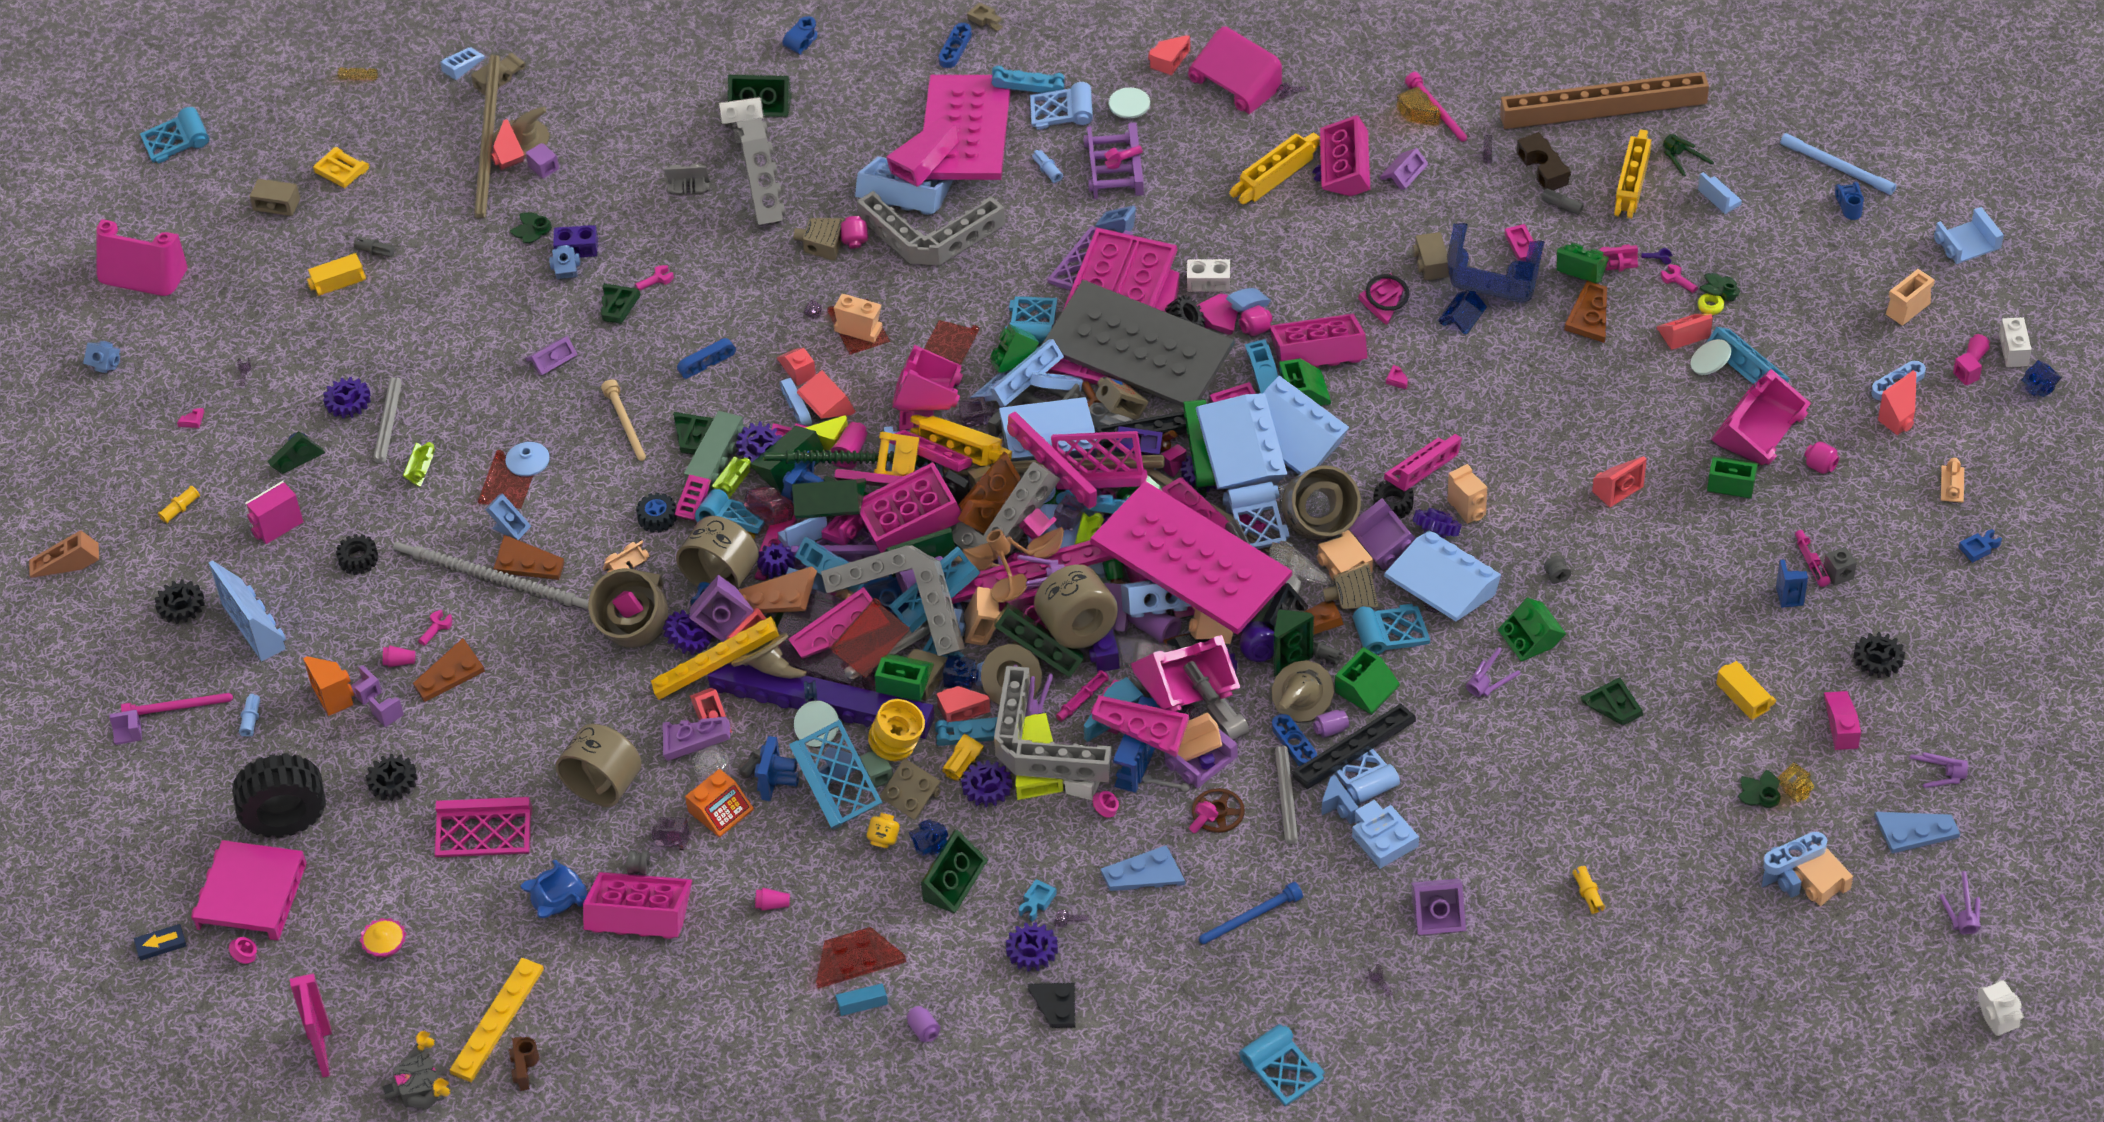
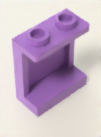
M1383 498L1361 514L1349 528L1382 570L1391 567L1415 540V537Z
M1219 729L1222 746L1203 754H1213L1215 765L1212 768L1202 769L1197 757L1186 762L1178 754L1175 757L1166 752L1165 764L1171 771L1176 770L1187 784H1193L1196 788H1199L1238 757V744Z

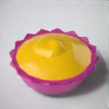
M381 918L378 921L373 920L370 925L365 926L359 941L362 944V948L368 954L378 958L393 956L399 951L405 942L407 933L399 921H394L392 918Z

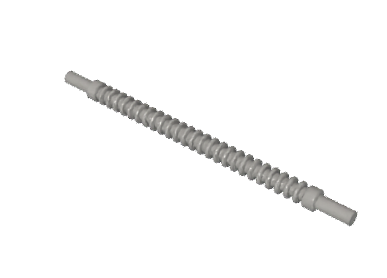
M400 542L394 543L393 550L412 555L416 560L422 559L423 562L428 560L429 564L433 562L434 565L439 564L440 567L445 565L446 569L450 568L452 571L456 569L457 572L462 571L463 574L467 573L469 576L473 574L474 577L479 576V579L484 578L485 581L490 579L491 583L496 581V584L501 583L502 586L507 584L508 588L513 586L514 590L518 588L519 591L524 590L525 593L530 591L531 595L536 594L537 597L541 595L542 598L547 597L548 600L553 599L554 602L558 601L560 604L564 602V605L569 607L574 605L589 610V600L576 597L574 593H566L565 590L560 592V589L555 590L554 587L549 589L548 585L543 587L542 583H532L531 580L526 582L525 578L520 579L519 576L515 578L514 575L509 576L508 573L503 574L502 571L498 572L496 569L492 571L491 568L486 569L485 566L481 567L480 564L475 566L474 563L469 564V561L464 562L463 559L458 561L457 557H447L446 554L441 555L440 552L436 553L434 550L430 552L429 549H424L421 546L413 547Z

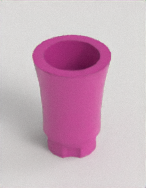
M860 422L849 423L836 444L830 449L831 452L834 453L837 450L840 453L843 450L846 453L849 450L850 453H853L855 450L859 453L868 434L866 427ZM832 461L835 466L850 470L857 465V462L853 464L852 461L849 464L846 461L843 464L840 461L837 464Z

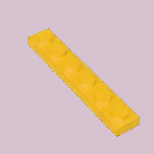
M772 617L759 621L756 625L739 632L728 640L720 642L713 648L679 664L668 672L658 675L651 680L654 694L660 700L777 638L779 633Z
M521 958L449 1070L451 1075L469 1082L474 1080L544 970L543 965Z

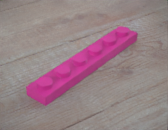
M1016 411L1009 414L1008 433L1015 437L1022 447L1035 457L1037 462L1042 463L1049 471L1058 476L1064 488L1073 493L1080 503H1083L1088 509L1095 507L1097 490Z

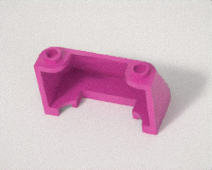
M1222 26L1215 32L1189 67L1188 77L1192 82L1199 84L1206 81V78L1210 79L1234 94V104L1238 110L1251 114L1282 89V64L1272 53L1232 29Z
M101 219L96 228V274L98 281L106 285L160 296L172 294L188 269L178 234L163 232L158 234L152 242L118 236L116 235L118 232L117 224L113 221Z
M914 345L897 380L892 408L899 411L949 410L951 406L955 408L960 395L957 394L958 390L953 387L954 385L958 386L963 377V374L960 373L961 365Z
M1770 369L1748 389L1711 440L1726 450L1753 462H1758L1759 465H1764L1765 463L1769 465L1777 456L1775 454V447L1793 423L1796 421L1800 423L1807 416L1808 412L1806 409L1811 403Z
M1222 635L1213 637L1205 643L1199 642L1186 648L1166 653L1162 651L1155 652L1130 664L1133 673L1161 709L1174 712L1181 710V706L1203 700L1197 689H1193L1194 683L1183 668L1191 661L1197 665L1204 677L1209 678V683L1219 695L1220 700L1232 696V691L1240 688Z

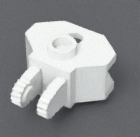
M1998 980L1995 984L1988 987L1978 988V1001L1984 1019L1995 1035L1999 1036L2020 1027V1019L2024 1017L2020 1010L2021 1002L2004 980Z

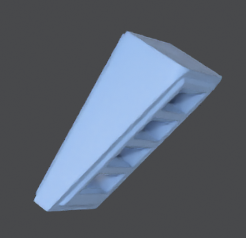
M469 47L440 62L442 72L457 80L481 62L485 56Z

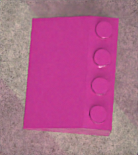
M1354 314L1270 325V333L1278 364L1281 361L1301 358L1318 368L1319 365L1328 364L1329 366H1336L1340 362L1349 361L1357 363L1362 359H1367L1366 335Z
M933 462L864 496L859 514L879 553H884L888 547L949 528L961 522L958 520L961 514L958 504Z
M599 872L583 903L584 930H591L594 933L615 932L618 935L627 933L638 934L642 937L654 935L667 939L678 937L684 923L692 879Z

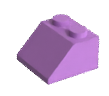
M717 575L690 607L689 618L724 642L752 614L754 609L735 586Z
M1459 878L1411 883L1418 935L1466 931L1463 884Z

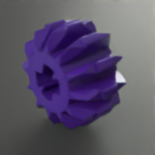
M773 542L770 545L771 547L764 545L762 551L758 553L757 567L761 570L762 575H768L770 580L773 577L786 575L789 567L793 569L795 567V555L791 552L790 547H784L782 542L778 546Z

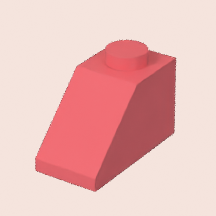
M1185 35L1158 42L1148 55L1150 68L1172 75L1190 51V36Z
M508 119L502 123L493 146V154H491L495 166L499 165L501 170L524 161V153Z
M797 348L777 357V360L797 386L809 381L816 375L814 360L805 348Z
M959 686L936 693L938 708L947 722L964 721L991 712L988 695Z
M708 688L690 696L699 720L726 717L716 689Z

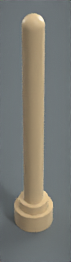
M607 380L601 386L603 394L611 399L637 459L644 461L646 455L619 398L620 387L616 380Z

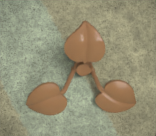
M1060 527L1035 538L1029 543L1027 550L1013 541L1011 536L1006 538L1002 530L996 529L987 535L986 540L988 543L974 548L963 549V553L979 571L990 568L993 561L998 559V555L1000 556L1008 578L998 581L993 586L991 594L997 602H1008L1018 598L1027 587V578L1024 574L1020 573L1012 577L1011 570L1004 557L1010 552V544L1028 556L1034 555L1036 558L1045 559L1054 555L1061 547L1064 530Z

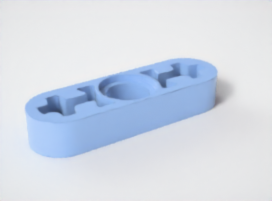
M1910 361L1877 380L1872 385L1871 394L1873 398L1881 401L1883 390L1895 384L1893 382L1894 379H1902L1911 370L1917 373L1916 383L1921 381L1925 376V365L1919 361Z
M1032 372L1030 384L1041 388L1071 390L1075 384H1078L1081 391L1083 379L1069 375Z
M792 379L781 380V391L789 407L793 408V414L798 424L812 426L808 409L802 398L797 394L798 390Z
M1811 832L1767 852L1764 857V870L1771 875H1779L1823 855L1827 846L1826 836L1820 832ZM1798 850L1802 855L1793 857L1789 854V851Z

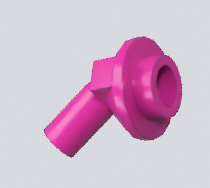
M1207 801L1198 803L1194 812L1199 816L1189 826L1191 832L1197 833L1206 821L1213 822L1218 816L1216 806Z

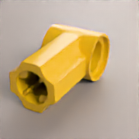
M963 734L954 748V753L942 769L946 777L959 781L964 771L981 754L984 745L967 734Z

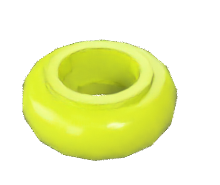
M1706 293L1698 299V308L1703 314L1717 315L1722 312L1724 301L1721 296H1713ZM1706 302H1714L1716 305H1707Z

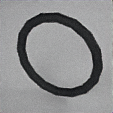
M1391 274L1375 276L1366 286V297L1369 302L1376 308L1384 311H1394L1402 308L1408 302L1410 296L1406 283L1399 277ZM1382 278L1395 280L1405 290L1404 300L1395 306L1380 305L1370 295L1372 284Z

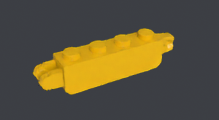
M1640 129L1638 137H1630L1617 188L1614 216L1619 217L1621 211H1627V218L1632 219L1633 214L1636 213L1651 153L1652 139H1647V130Z
M1295 133L1244 170L1240 175V182L1230 189V196L1236 198L1240 195L1239 201L1244 205L1251 200L1257 201L1313 160V153L1320 145V136L1312 133L1303 138Z
M916 414L911 417L910 422L919 425V427L911 428V433L968 456L974 464L980 466L990 465L1004 451L1010 460L1012 459V451L1002 447V439L936 416L925 417Z

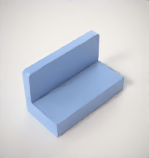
M1704 172L1699 174L1698 190L1724 214L1741 205L1742 200L1715 176L1710 178Z
M815 517L804 520L778 532V539L785 547L789 546L790 549L791 546H800L804 537L813 541L822 538L821 531L827 526L826 517Z

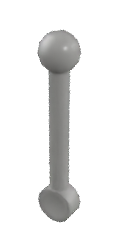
M1149 774L1143 776V782L1146 784L1155 783L1179 788L1183 792H1187L1190 789L1187 783L1178 784L1154 779Z

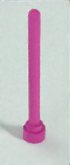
M1418 72L1410 73L1405 78V84L1410 89L1419 92L1460 141H1466L1467 135L1423 86V78Z
M231 693L142 706L131 705L130 702L121 704V712L137 710L138 715L219 704L232 701L233 695Z

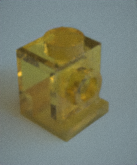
M1795 762L1777 777L1784 793L1797 803L1807 799L1810 791L1815 788L1810 779V773ZM1796 775L1797 779L1793 783L1790 782L1789 779Z

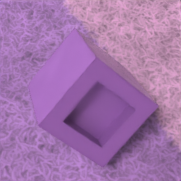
M543 143L526 152L528 166L542 179L559 169L557 155Z
M362 665L359 667L361 679L352 684L351 687L355 695L354 697L365 705L369 702V698H375L382 691L379 680Z
M373 697L368 699L372 714L384 727H387L404 715L398 698L392 700L389 697L380 704Z
M137 710L109 715L115 745L142 740L141 721Z

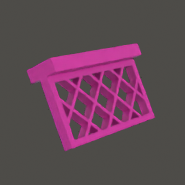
M1138 431L1053 434L1051 436L1052 447L1064 459L1075 466L1076 470H1080L1078 472L1094 488L1141 486L1148 478L1147 470L1143 467ZM1123 438H1132L1133 448L1131 450L1120 443ZM1101 439H1108L1114 444L1110 451L1099 444ZM1080 440H1087L1093 445L1088 452L1078 445ZM1058 441H1066L1072 447L1066 453L1059 448ZM1116 446L1126 454L1122 461L1111 454ZM1094 448H1097L1105 455L1100 462L1090 455ZM1073 449H1076L1084 456L1079 463L1069 456ZM1107 457L1118 465L1115 469L1109 470L1102 464ZM1130 457L1136 462L1137 469H1130L1124 464V461ZM1087 458L1096 467L1094 470H1087L1081 465L1082 462ZM1059 481L1056 485L1057 489H1065Z
M513 797L436 801L435 857L528 854L530 852L531 815L533 809L530 798ZM525 816V823L518 829L511 823L516 817ZM492 818H500L503 822L495 830L487 824ZM469 819H477L480 822L472 830H469L464 825ZM442 820H453L457 824L447 832L442 827ZM508 825L515 832L505 840L498 833ZM485 826L491 833L482 841L475 834ZM461 827L468 834L458 842L452 834ZM519 835L524 839V847L514 848L510 843ZM496 836L502 844L497 848L491 849L486 844ZM472 837L479 844L474 849L467 850L463 845ZM448 838L456 844L450 850L441 851V844Z
M314 973L289 979L291 990L307 1039L311 1040L322 1077H328L330 1074L323 1036L331 1035L332 1032Z

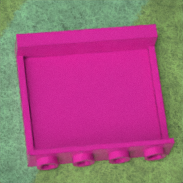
M222 840L219 849H216L214 852V862L207 871L205 886L200 889L197 907L195 906L192 910V920L195 922L197 930H201L203 923L267 932L270 940L279 941L307 864L303 851Z

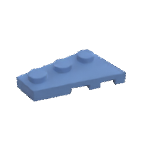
M1875 812L1874 815L1891 853L1960 837L1958 827L1952 815Z
M1167 845L1101 868V874L1110 891L1139 889L1140 887L1155 886L1156 888L1177 884V886L1185 885V880Z

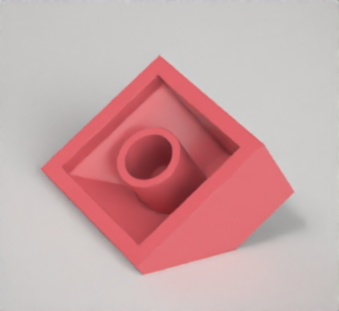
M1914 370L1882 392L1878 421L1896 435L1903 431H1909L1914 424L1917 374Z
M1643 456L1611 467L1605 472L1598 473L1593 478L1592 492L1607 506L1612 507L1644 487L1647 459Z

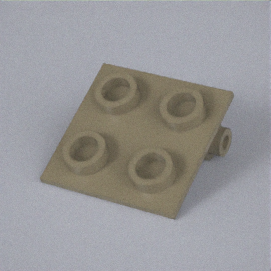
M904 758L879 797L915 820L930 797L939 796L941 790L938 785L941 781Z

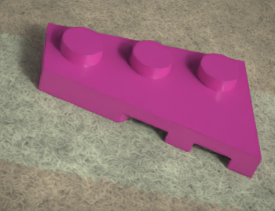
M1181 477L1161 488L1166 494L1226 529L1225 525L1230 522Z

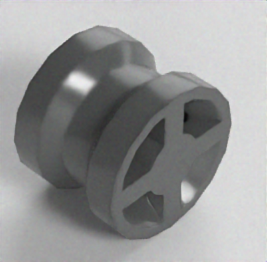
M1562 556L1551 557L1544 564V570L1549 574V579L1553 584L1567 581L1571 576V570L1566 566V561Z
M630 850L627 857V873L640 872L642 875H648L650 852L637 853L635 850Z

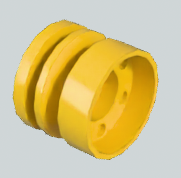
M894 699L882 704L868 732V742L871 749L876 755L889 761H901L911 756L924 730L925 719L922 712L916 705L907 700Z

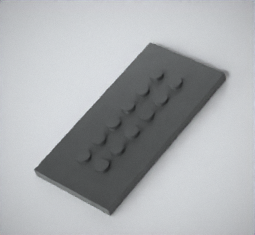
M1082 280L1042 343L1044 344L1048 339H1054L1064 356L1063 359L1182 407L1183 401L1202 399L1235 344L1232 338L1086 280Z

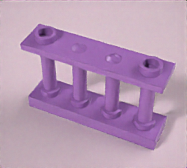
M1128 123V132H1125V134L1092 137L1091 126H1088L1087 135L1083 136L1084 148H1089L1092 179H1088L1089 192H1093L1094 199H1098V189L1131 187V189L1135 188V196L1144 195L1140 154L1127 158L1131 159V161H1128L1127 164H1120L1119 168L1108 169L1106 165L1095 166V160L1106 159L1104 154L1109 150L1094 151L1093 145L1124 142L1125 144H1130L1126 149H1117V151L1122 152L1138 146L1137 123ZM1119 172L1133 174V176L1126 179L1097 181L1096 174Z

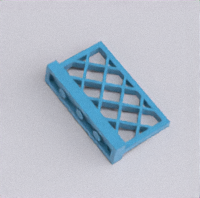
M840 720L799 741L796 740L789 744L833 830L883 803ZM839 727L842 733L839 744L827 740L829 731ZM825 734L824 739L818 738L819 736ZM844 739H845V741H846L848 747L842 745ZM812 740L821 741L822 745L819 754L809 752L805 744ZM825 743L838 747L834 760L822 756ZM841 748L851 751L853 756L850 765L837 761ZM811 756L817 758L816 763H814ZM820 759L833 763L829 775L818 771ZM855 760L859 767L853 766ZM836 764L848 767L845 780L832 777ZM852 769L862 772L863 779L861 785L848 782ZM822 777L828 778L826 784ZM831 780L844 783L840 796L830 794L828 787ZM865 780H866V782H867L869 788L864 787ZM846 785L859 788L855 801L843 798ZM862 790L872 792L876 801L868 805L859 803ZM833 798L838 799L837 805L835 804ZM841 801L854 804L852 813L842 818L839 812ZM857 805L862 806V808L856 810Z

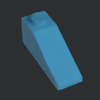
M1126 677L1121 681L1114 682L1103 696L1138 704L1143 694ZM1091 713L1084 724V739L1086 742H1089L1111 727L1093 720Z

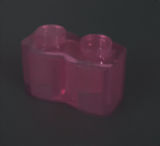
M765 485L746 490L744 506L751 513L758 514L766 524L775 525L792 520L794 514L793 502L785 496H780L775 488Z

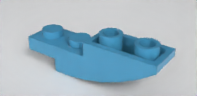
M1266 339L1245 344L1259 394H1263L1267 387L1278 377L1273 356Z
M804 537L795 555L797 559L802 561L801 563L807 567L812 566L820 575H822L821 571L849 563L807 537ZM864 584L850 586L846 589L855 593L858 590H860L864 586Z

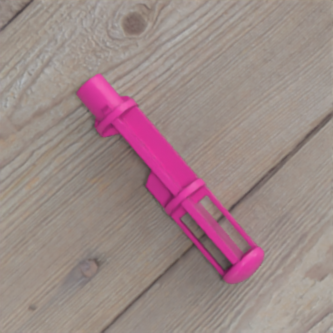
M1803 530L1796 531L1797 545L1805 557L1817 584L1820 587L1827 586L1831 579L1817 553L1809 551L1807 545L1811 541L1810 538L1805 535ZM1822 565L1827 576H1822L1818 566ZM1814 567H1816L1821 577L1819 580H1817L1812 570Z
M1099 670L1097 675L1085 686H1082L1081 690L1067 704L1062 705L1061 711L1056 714V718L1062 722L1068 716H1072L1073 712L1088 698H1091L1093 693L1104 682L1109 680L1107 673Z

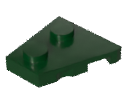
M604 283L602 286L604 296H602L603 307L601 308L602 319L606 322L622 324L641 296L640 291L636 288Z
M674 412L680 452L694 455L714 418Z
M298 431L267 462L272 468L284 474L326 452L322 447Z
M1620 677L1581 696V701L1585 705L1621 725H1625L1643 716V710Z

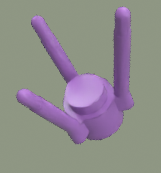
M1024 555L1017 556L1021 560L1050 565V567L1046 568L1047 577L1065 567L1064 564H1058V559L1047 560ZM1047 577L1026 581L1027 587L1025 590L1040 587Z
M1500 647L1497 648L1487 663L1485 660L1480 663L1472 678L1466 684L1467 690L1476 697H1480L1482 694L1487 697L1493 690L1521 673L1517 670L1489 687L1490 680L1485 673L1502 649Z
M1052 674L1048 675L1038 704V700L1033 699L1035 677L1032 676L1030 678L1025 717L1042 713L1043 704L1053 677Z
M1923 752L1922 756L1910 755L1911 759L1946 766V776H1950V778L1924 783V788L1946 784H1960V779H1966L1968 763L1966 760L1951 759Z
M1963 871L1962 883L1966 910L1959 912V916L1956 918L1944 894H1941L1940 898L1953 922L1954 930L1959 929L1961 934H1974L1981 928L1979 920L1980 898L1976 897L1975 910L1973 913L1971 910L1967 873Z

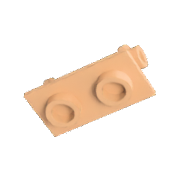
M1951 458L1947 466H1941V501L1964 502V467H1961V463L1957 458Z
M643 541L637 544L632 542L618 555L613 553L605 559L603 570L609 569L607 571L609 573L613 570L629 568L626 564L628 562L634 569L646 562L649 553L646 549L642 551Z

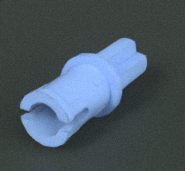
M1035 150L1032 158L1040 166V171L1042 173L1045 172L1053 183L1062 180L1063 174L1055 166L1053 159H1049L1042 150Z
M249 694L246 699L245 708L241 712L242 721L239 729L241 736H253L255 723L259 719L257 712L260 697L258 695Z

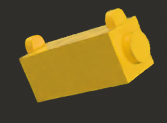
M354 253L308 269L310 278L307 279L310 290H315L317 296L364 281L366 276L357 254Z
M1735 661L1729 665H1724L1718 671L1716 684L1751 720L1769 711L1770 707L1776 703V699L1744 669L1741 663Z

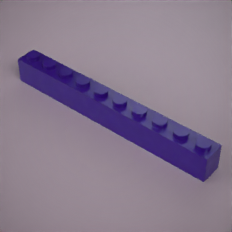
M731 662L708 674L709 688L716 689L717 693L726 692L734 694L738 698L747 697L755 699L760 703L768 702L777 704L781 708L790 707L798 710L804 704L814 701V699H809L806 702L804 681L811 683L812 680H816L817 701H823L831 705L835 709L838 718L844 722L863 724L867 728H871L882 704L894 699L907 700L916 705L922 712L925 726L920 738H927L935 719L934 706L931 704L806 675L794 679L776 677L763 673L749 664L747 666L742 664L733 667Z

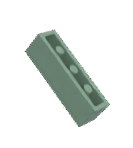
M722 411L717 412L684 472L685 483L689 475L710 479L708 493L713 489L711 487L728 465L731 454L734 455L737 448L735 445L739 441L737 437L739 433H742L744 427L742 416ZM693 482L692 486L702 488L703 484Z

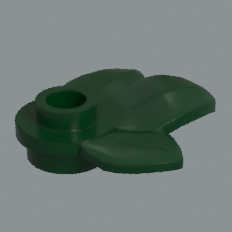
M520 213L522 224L511 229L510 233L516 238H523V243H532L537 241L542 235L549 233L552 229V224L547 217L539 216L537 213Z
M1706 273L1704 275L1708 283L1700 286L1699 289L1713 296H1721L1725 301H1734L1739 296L1740 289L1737 287L1736 281L1731 277H1721L1715 273Z
M1769 770L1764 771L1760 780L1742 776L1741 788L1744 792L1740 793L1738 798L1748 805H1761L1766 808H1773L1780 803L1781 799L1778 791L1779 781Z

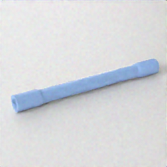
M1785 133L1781 138V145L1796 152H1801L1859 179L1888 195H1891L1896 189L1895 183L1823 152L1792 135Z

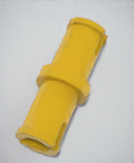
M189 486L181 495L172 498V502L157 513L159 518L168 524L177 514L186 511V507L199 498L200 494L195 487Z
M1586 866L1578 867L1579 873L1576 869L1573 870L1572 874L1580 887L1579 893L1581 897L1585 898L1591 914L1600 912L1598 907L1603 911L1605 905L1597 892L1599 888L1592 881Z

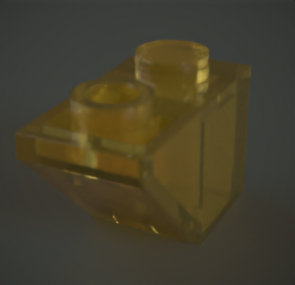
M1419 87L1397 95V110L1406 121L1435 127L1439 125L1441 112L1438 106L1434 105L1430 101L1429 96L1423 93Z

